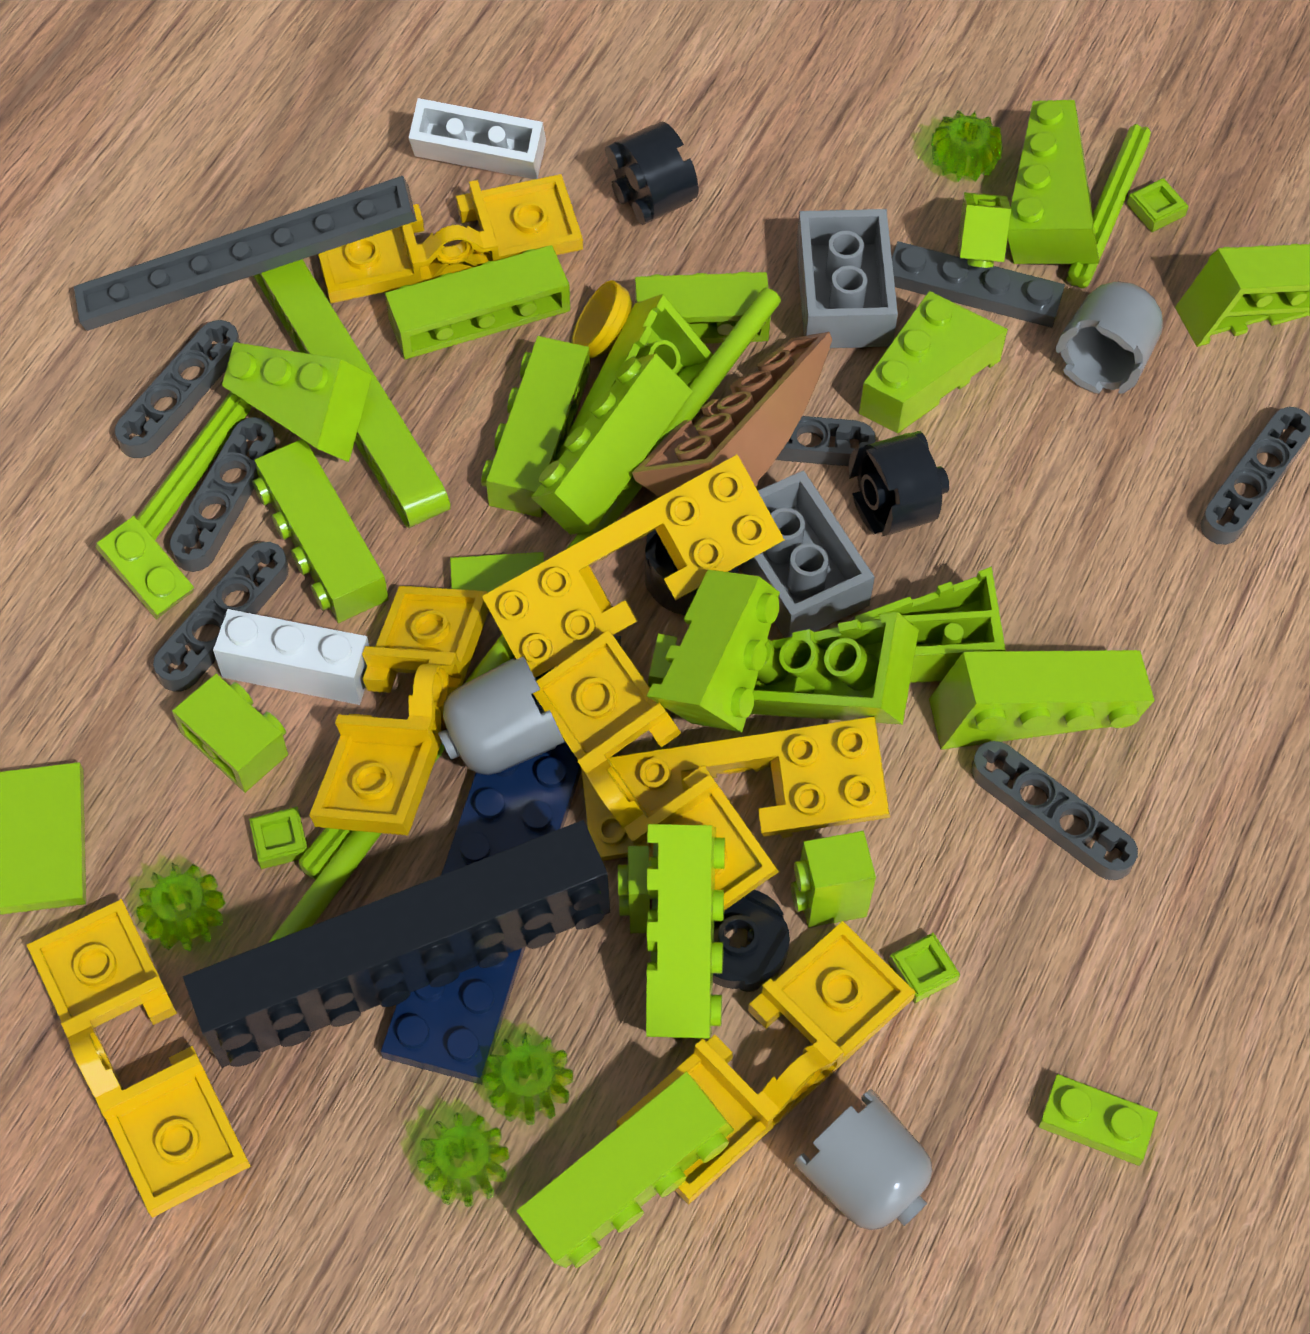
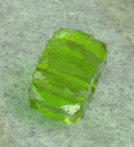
M957 110L953 118L943 116L939 127L932 134L933 164L941 166L943 176L951 173L956 174L958 182L964 176H969L974 182L977 181L981 174L990 176L1002 155L1001 128L992 126L991 117L978 118L976 111L970 116H965L959 110Z
M172 863L169 876L163 878L161 874L152 873L151 879L155 887L140 888L139 897L144 904L137 907L136 913L140 922L145 923L144 932L149 939L153 941L160 938L163 948L169 951L180 940L183 948L191 951L193 938L199 936L201 940L210 942L211 934L208 926H222L223 917L218 910L225 907L226 902L223 893L217 891L218 883L213 875L207 874L202 876L200 868L194 863L182 874L179 866ZM184 903L186 908L178 911L177 906Z
M525 1032L521 1038L522 1046L516 1048L512 1041L505 1039L502 1042L504 1056L490 1054L487 1061L492 1072L483 1076L485 1088L493 1090L489 1096V1103L492 1108L505 1106L504 1115L505 1119L509 1122L513 1121L522 1111L525 1114L526 1124L532 1126L535 1124L536 1111L541 1110L545 1117L552 1119L556 1115L553 1102L567 1104L570 1096L569 1091L564 1086L573 1082V1071L564 1067L568 1061L567 1053L564 1050L551 1052L552 1040L548 1036L544 1037L537 1046H533L531 1035ZM531 1073L537 1074L538 1081L530 1079L526 1085L520 1084L519 1077L527 1079Z
M457 1112L453 1117V1128L448 1129L444 1123L436 1121L433 1127L438 1139L422 1138L420 1146L427 1156L418 1160L417 1165L420 1173L429 1174L424 1182L428 1192L431 1193L442 1189V1202L450 1205L455 1200L457 1194L461 1193L464 1205L471 1207L474 1204L472 1192L479 1190L483 1197L491 1199L494 1192L489 1180L495 1182L505 1181L507 1177L506 1170L500 1164L509 1159V1151L507 1147L498 1145L502 1139L499 1128L495 1127L484 1131L485 1120L480 1115H477L472 1120L470 1126H465L463 1115ZM466 1152L472 1153L473 1162L464 1161L461 1168L455 1167L453 1158L462 1159Z

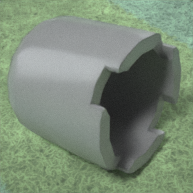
M1118 281L1100 285L1086 297L1059 338L1056 352H1061V356L1066 363L1063 369L1064 373L1078 386L1093 393L1099 394L1102 388L1119 389L1118 393L1120 394L1127 392L1137 384L1162 333L1163 317L1161 309L1153 296L1135 284Z
M524 656L516 660L511 659L456 688L448 695L442 712L447 729L438 734L451 760L460 756L466 766L477 774L492 775L555 749L557 745L564 742L551 711L545 712L544 709L539 711L531 695L539 691L540 688Z
M869 1089L861 1097V1100L867 1106L860 1113L850 1106L815 1139L813 1144L819 1152L811 1160L803 1153L796 1159L794 1164L858 1227L868 1230L882 1229L896 1218L905 1226L927 1205V1202L920 1195L931 1181L933 1172L931 1158L872 1089Z

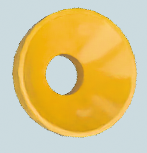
M607 281L594 292L583 308L575 325L571 343L589 347L590 358L610 353L632 310V302L627 289L616 281Z

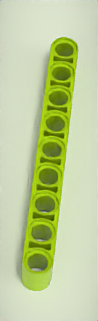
M303 259L253 275L300 353L339 358L372 374L354 443L407 528H411L450 510V500L442 482Z

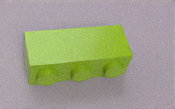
M743 271L726 274L696 273L693 275L664 276L655 274L651 276L635 277V303L664 294L704 344L722 343L764 288H768L767 272L751 273ZM771 316L751 342L769 341Z

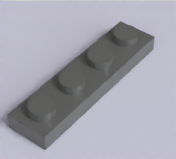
M897 241L892 256L895 287L927 295L931 291L954 303L1053 328L1065 284L996 266L991 268L970 266L967 264L968 259Z

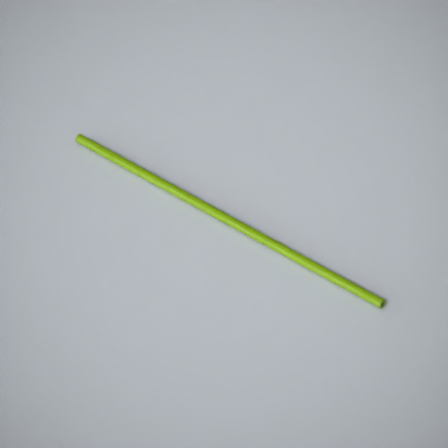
M764 288L691 383L689 388L693 391L649 454L676 426L684 420L692 421L701 407H703L781 303V299L775 291ZM634 476L631 477L594 531L578 533L567 548L618 520L642 488V485L635 481ZM501 634L465 683L515 657L503 634ZM441 743L435 762L445 750L443 743ZM352 831L269 942L313 926L382 833Z

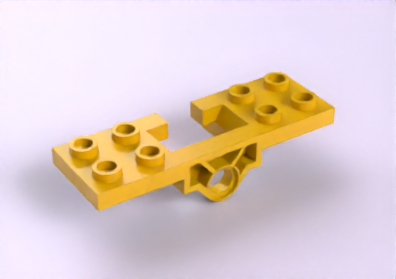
M562 174L482 191L478 180L469 181L470 193L456 196L457 208L462 223L479 221L480 232L469 226L466 228L460 225H450L440 229L434 235L431 233L422 244L417 245L414 233L424 231V223L419 204H415L413 207L417 221L319 253L318 258L330 303L396 290L405 285H414L438 278L446 273L459 272L480 266L488 261L501 260L522 254L530 249H539L549 245L553 246L556 255L583 250V237ZM453 240H462L453 246H443Z
M738 454L482 596L515 658L518 659L524 656L534 678L558 666L607 630H610L614 635L638 622L627 600L614 607L612 606L591 568V565L607 558L608 555L627 544L646 536L654 530L657 531L678 569L677 572L664 578L674 599L678 600L699 588L708 569L728 572L785 540Z
M412 586L398 587L376 646H365L362 655L367 665L363 681L368 691L390 693L398 672L416 673L413 695H409L408 719L372 717V715L350 713L349 715L338 714L335 724L340 732V738L309 814L315 827L409 835L442 743L438 733L447 729L442 714L444 702L452 691L462 686L489 612L482 598L483 595L488 593L487 591Z
M610 630L604 632L536 681L540 690L533 693V695L545 712L551 711L563 739L578 759V763L586 773L595 791L623 827L631 841L636 846H649V860L650 857H653V843H647L648 824L712 825L716 827V837L725 838V869H715V890H724V910L779 872L704 765L683 779L689 787L688 790L648 817L609 758L648 730L661 747L680 735L681 731L660 703L647 697L650 687Z
M875 716L609 758L648 817L688 790L689 787L683 779L704 765L713 778H717V774L740 773L751 769L758 772L771 766L776 806L758 808L761 833L764 837L779 834L782 838L793 837L792 832L890 818ZM581 767L588 831L602 861L628 857V846L636 845L631 841L623 827L599 797Z
M122 899L27 944V948L62 1022L61 1025L68 1038L74 1058L95 1097L101 1113L110 1127L147 1211L152 1218L251 1167L193 1046L169 1057L172 1066L126 1089H123L95 1027L143 1004L153 1025L177 1014Z
M842 921L778 979L773 981L770 978L762 985L761 994L749 1003V1013L765 1029L783 1014L813 1044L804 1048L803 1054L788 1066L778 1079L773 1076L765 1088L757 1094L728 1065L732 1060L733 1052L714 1034L707 1042L701 1039L694 1046V1053L616 1121V1128L686 1071L696 1080L734 1131L726 1137L729 1144L720 1154L706 1163L699 1159L683 1172L687 1178L675 1191L689 1205L914 999L916 992Z

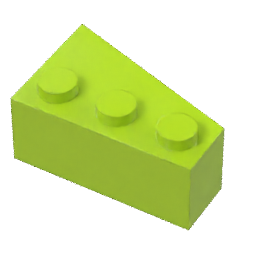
M1310 244L1218 248L1212 253L1207 264L1175 306L1196 347L1209 344L1211 335L1231 330L1234 337L1246 334L1248 331L1247 325L1268 320L1271 326L1309 316Z
M929 291L864 381L859 414L897 434L938 406L940 399L955 388L962 389L970 383L972 376L986 366L991 368L1000 362L1008 329Z
M234 342L222 386L315 448L349 462L372 374L339 358Z
M992 566L978 571L977 576L954 585L950 581L937 586V590L913 600L909 596L862 613L854 618V620L866 622L880 619L881 614L897 611L919 629L910 683L942 681L963 652L1006 650Z
M708 569L684 617L686 624H690L680 646H670L665 658L668 662H671V666L662 684H652L647 697L660 703L663 707L691 724L743 732L746 718L749 717L753 710V691L758 672L763 668L766 661V642L770 627L779 613L778 597L780 592L760 576Z

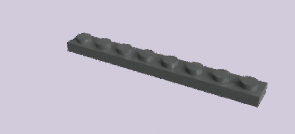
M400 176L74 286L79 322L89 331L415 222L417 219L409 186L404 176Z

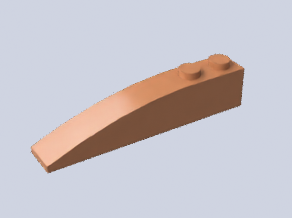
M830 332L791 338L757 364L759 371L745 377H740L731 384V395L723 398L721 401L719 399H712L701 407L704 414L701 419L694 424L691 420H684L676 426L632 472L635 481L661 497L738 454L755 487H757L758 480L772 466L789 441L806 410L821 375L832 342Z

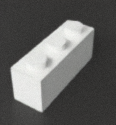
M418 98L409 141L416 157L524 178L538 179L546 137L543 122Z
M227 609L213 649L222 678L357 705L361 704L366 688L363 676L367 665L362 653L365 646H369L367 636Z

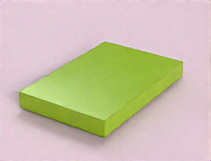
M80 762L0 772V915L86 904L84 770Z

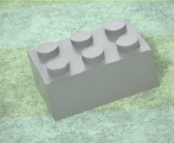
M887 209L799 211L796 248L804 336L830 332L832 337L830 348L889 347L894 340L898 311Z
M803 470L758 490L785 540L739 565L743 574L760 576L780 592L778 597L779 613L774 623L783 637H792L793 632L808 629L814 632L870 606L875 577L805 471Z

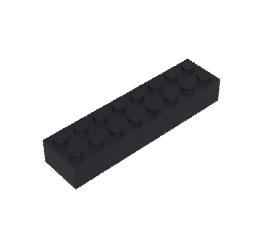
M584 820L205 967L183 976L202 1034L221 1068L228 1065L240 1067L254 1062L261 1056V1052L278 1045L290 1047L300 1044L311 1036V1032L328 1025L340 1027L350 1024L361 1016V1012L378 1005L391 1007L402 1003L409 998L411 992L428 985L431 987L445 986L459 977V973L478 965L480 968L495 966L504 961L508 953L526 946L530 949L545 946L555 939L556 934L573 927L582 930L598 924L604 918V915L610 913L608 873Z

